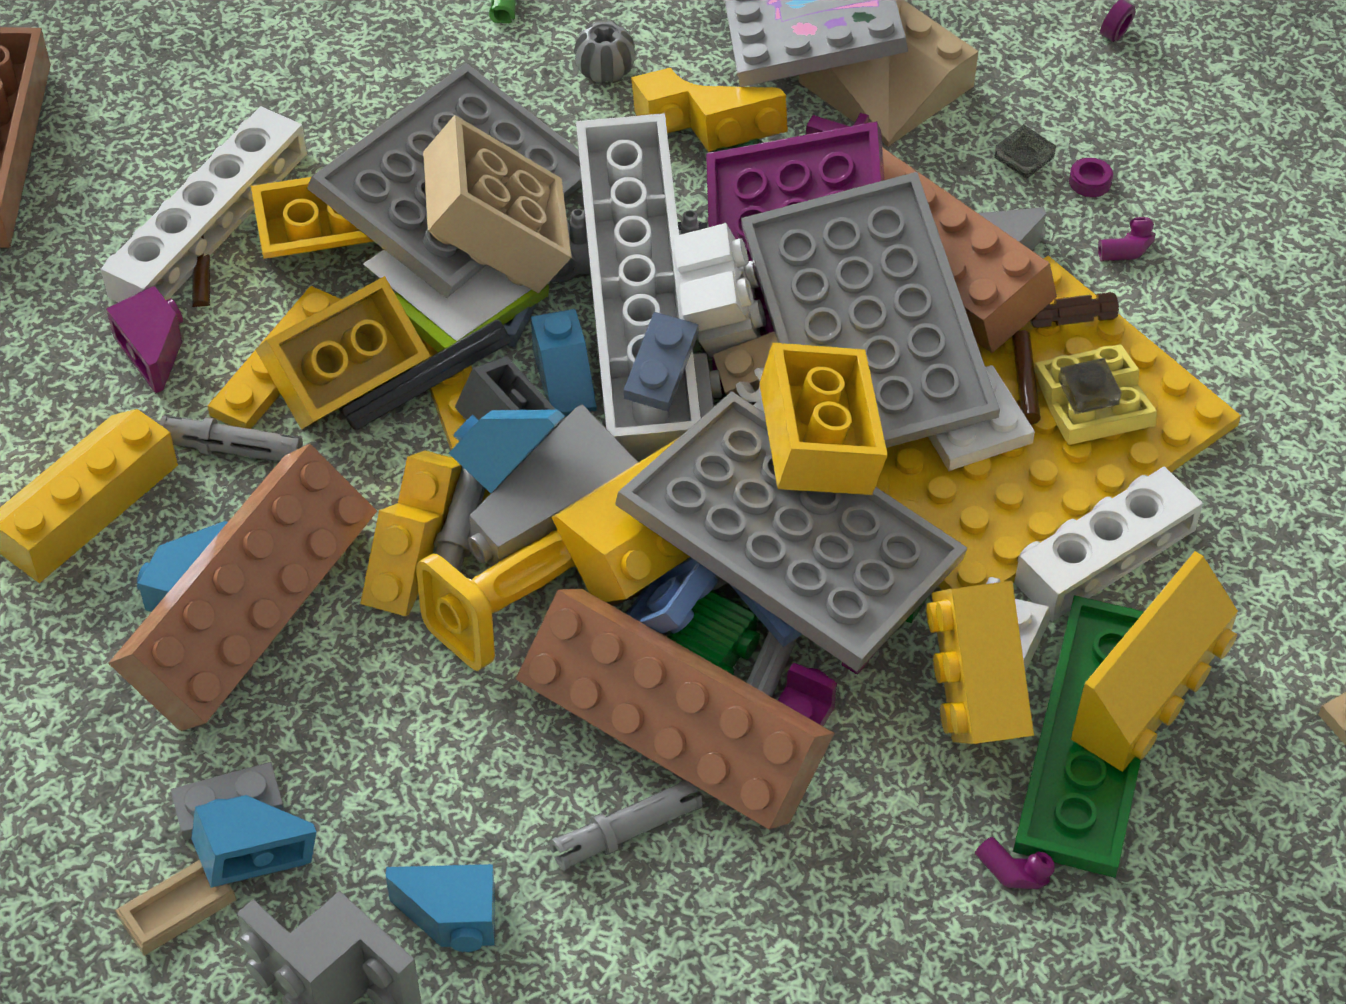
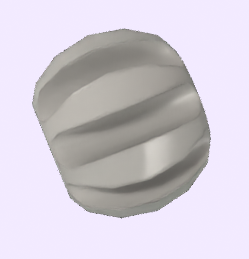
M594 22L590 24L587 29L579 34L575 43L574 53L578 69L585 77H591L595 83L602 84L604 81L615 83L619 81L623 75L631 71L636 53L633 38L624 27H619L615 22Z

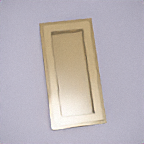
M198 860L115 911L119 920L145 956L236 901V896L229 884L211 888L202 864Z

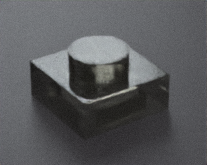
M1022 125L996 145L994 158L1025 179H1028L1054 159L1056 145L1026 125Z
M1105 358L1060 367L1058 380L1074 414L1119 405L1122 393Z

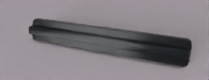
M494 320L346 404L342 408L343 414L349 425L354 430H359L505 347L511 341L510 336L499 320Z

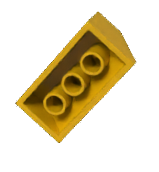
M311 177L251 186L263 259L374 241L307 189Z
M138 409L110 416L0 507V554L40 584L178 466L170 431Z
M677 439L551 517L589 593L605 602L629 598L690 557L615 505L618 491Z
M1196 551L1193 552L1084 684L1071 740L1122 772L1134 757L1142 760L1148 754L1156 741L1157 733L1155 731L1162 722L1169 726L1176 719L1184 705L1185 700L1182 697L1189 689L1194 692L1200 689L1210 673L1211 666H1209V663L1215 656L1223 659L1237 638V633L1233 632L1232 628L1238 610L1203 555Z

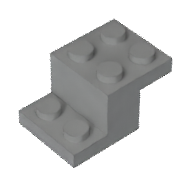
M341 891L337 892L291 933L280 925L254 899L237 913L242 932L239 942L249 958V961L246 963L247 970L262 987L268 988L271 984L274 985L284 995L281 998L283 1004H352L366 991L374 1004H422L415 959Z

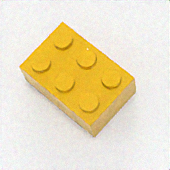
M385 276L272 336L255 349L301 429L431 357Z
M772 343L759 384L777 489L873 495L888 454L865 349Z
M1013 581L931 592L933 602L927 603L926 615L930 632H937L940 653H934L933 666L937 682L944 683L947 703L940 705V717L944 733H951L952 742L966 744L1034 736Z

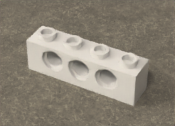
M1166 467L1160 468L1149 476L1141 475L1125 491L1114 498L1105 497L1094 506L1091 512L1080 519L1066 521L1054 535L1041 543L1035 541L1026 546L1018 557L1014 583L1033 603L1049 606L1050 620L1053 622L1071 610L1074 595L1085 598L1092 597L1194 532L1203 502Z

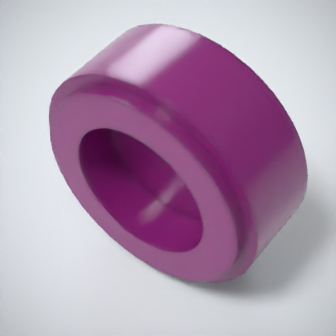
M1118 0L1105 17L1100 29V35L1112 42L1118 41L1126 33L1136 13L1135 6L1125 0Z
M1082 158L1072 165L1069 184L1076 193L1082 196L1099 197L1110 190L1113 170L1103 160Z

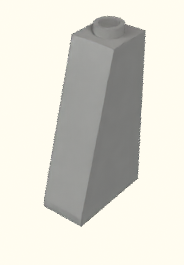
M583 404L576 407L470 514L471 537L468 538V544L473 555L479 562H487L492 567L510 554L543 538L550 532L557 530L551 518L552 516L631 468L638 461Z

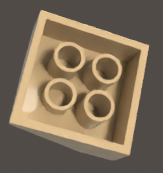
M896 0V4L906 36L908 52L799 75V83L854 123L860 113L869 115L868 123L877 121L881 129L882 143L888 147L974 87L979 52L905 0Z
M454 115L423 151L428 231L441 243L452 244L468 253L477 263L489 265L505 274L514 284L524 285L540 293L572 258L562 178Z

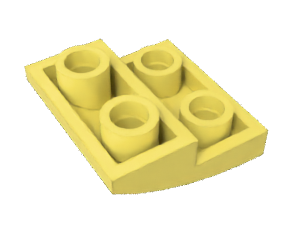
M1121 344L1103 346L1096 350L1073 355H1061L1054 359L1035 362V372L1042 393L1068 445L1156 426L1157 410L1138 385L1139 369Z

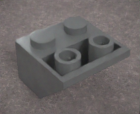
M507 356L473 368L455 405V408L466 420L472 415L479 420L491 410H556ZM564 418L555 426V428L564 420Z

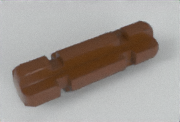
M1113 292L1096 294V299H1092L1091 295L1054 299V304H1048L1030 321L1034 328L1051 327L1052 322H1056L1057 326L1093 322L1094 317L1097 316L1099 321L1115 319L1118 317L1119 302L1116 294Z

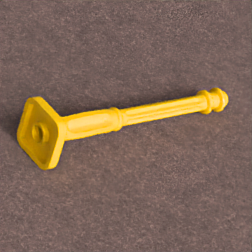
M554 530L543 538L510 554L483 573L475 576L472 580L465 577L440 555L431 554L420 560L416 567L422 619L428 630L470 668L479 671L491 664L495 659L492 614L543 587L571 567H574L575 563L558 530Z

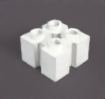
M727 223L673 236L677 269L681 274L682 282L679 284L682 315L686 321L698 324L699 342L709 358L714 357L713 354L761 337L760 327L766 326V318L761 301L759 299L754 300L756 298L754 288L760 287L753 261L748 262V255L742 238L735 239Z

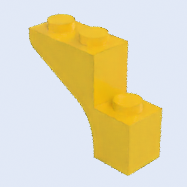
M672 68L631 77L634 110L637 116L665 113L667 133L692 128L708 152L788 132L786 94L779 88L696 85L680 78Z
M426 450L407 456L398 503L381 509L378 513L360 604L402 616L410 614L419 593L417 563L433 553L435 537L441 531L446 521L462 466L453 457Z

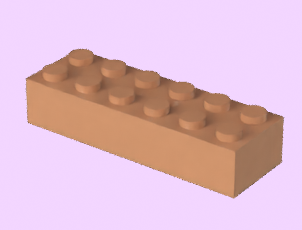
M0 27V248H10L51 66L42 28Z
M882 147L884 180L914 172L918 173L976 342L990 353L995 352L1057 297L1050 263Z
M311 444L285 455L108 664L177 729L183 731L206 724L376 514L377 510Z
M584 589L557 590L516 676V680L769 830L790 823L835 734Z

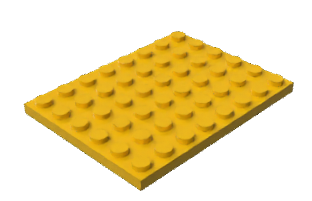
M1050 256L1043 258L1051 266L1057 294L1055 299L1091 295L1092 299H1096V295ZM1120 314L1115 319L1099 321L1097 316L1094 317L1093 322L1057 326L1056 322H1052L1051 327L1034 328L1031 321H1029L1020 330L1030 333L1034 369L1035 362L1054 359L1061 355H1073L1096 350L1103 346L1121 344L1139 369L1138 385L1157 410L1156 426L1068 445L1049 410L1035 372L1041 419L1038 423L1031 425L1035 431L1032 444L948 471L928 437L886 448L888 455L876 487L967 547L963 560L940 583L939 587L942 590L983 585L987 583L989 577L998 578L1001 582L1013 581L1014 583L1018 557L1026 546L1035 541L1041 543L1054 535L1066 521L1080 519L1091 512L1094 506L1105 497L1114 498L1125 491L1139 476H1149L1162 467H1166L1170 472H1173L1239 425L1241 415ZM1012 337L993 353H990L977 343L985 367L994 366L1020 407Z

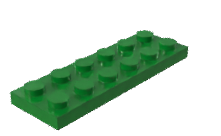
M1074 595L1015 839L1014 853L1030 856L1036 852H1043L1048 854L1054 863L1116 878L1141 760L1134 757L1122 772L1071 740L1085 682L1144 611Z

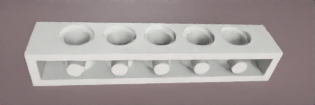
M261 106L247 120H244L238 127V130L223 145L215 149L212 156L187 178L186 182L170 199L165 200L159 210L143 226L137 228L132 237L106 260L101 268V273L108 298L119 303L155 285L165 300H168L192 275L193 269L197 264V255L200 256L203 253L204 256L207 254L211 255L255 209L251 186L282 181L307 155L302 124Z

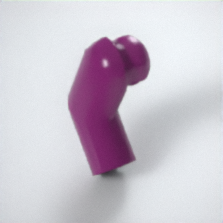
M1148 217L1133 218L1130 221L1131 231L1124 238L1099 239L1098 254L1100 261L1134 260L1141 257L1155 241L1156 233L1152 232L1154 228L1153 220Z
M994 837L985 840L975 851V855L1007 888L1038 890L1050 882V876L1055 871L1054 861L1048 854L1036 852L1030 855L1028 859L1013 858Z

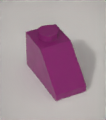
M154 285L106 308L114 339L156 394L164 390L182 344L179 324L183 323V317L175 301L172 298L165 300Z

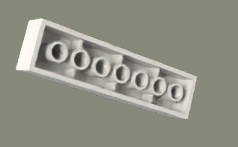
M665 113L576 121L606 429L636 460L647 458L679 438L701 419L693 349L669 412L624 399L623 392L653 313L658 312L685 320L682 315L679 284L682 283L681 274L677 269L673 236L679 235Z

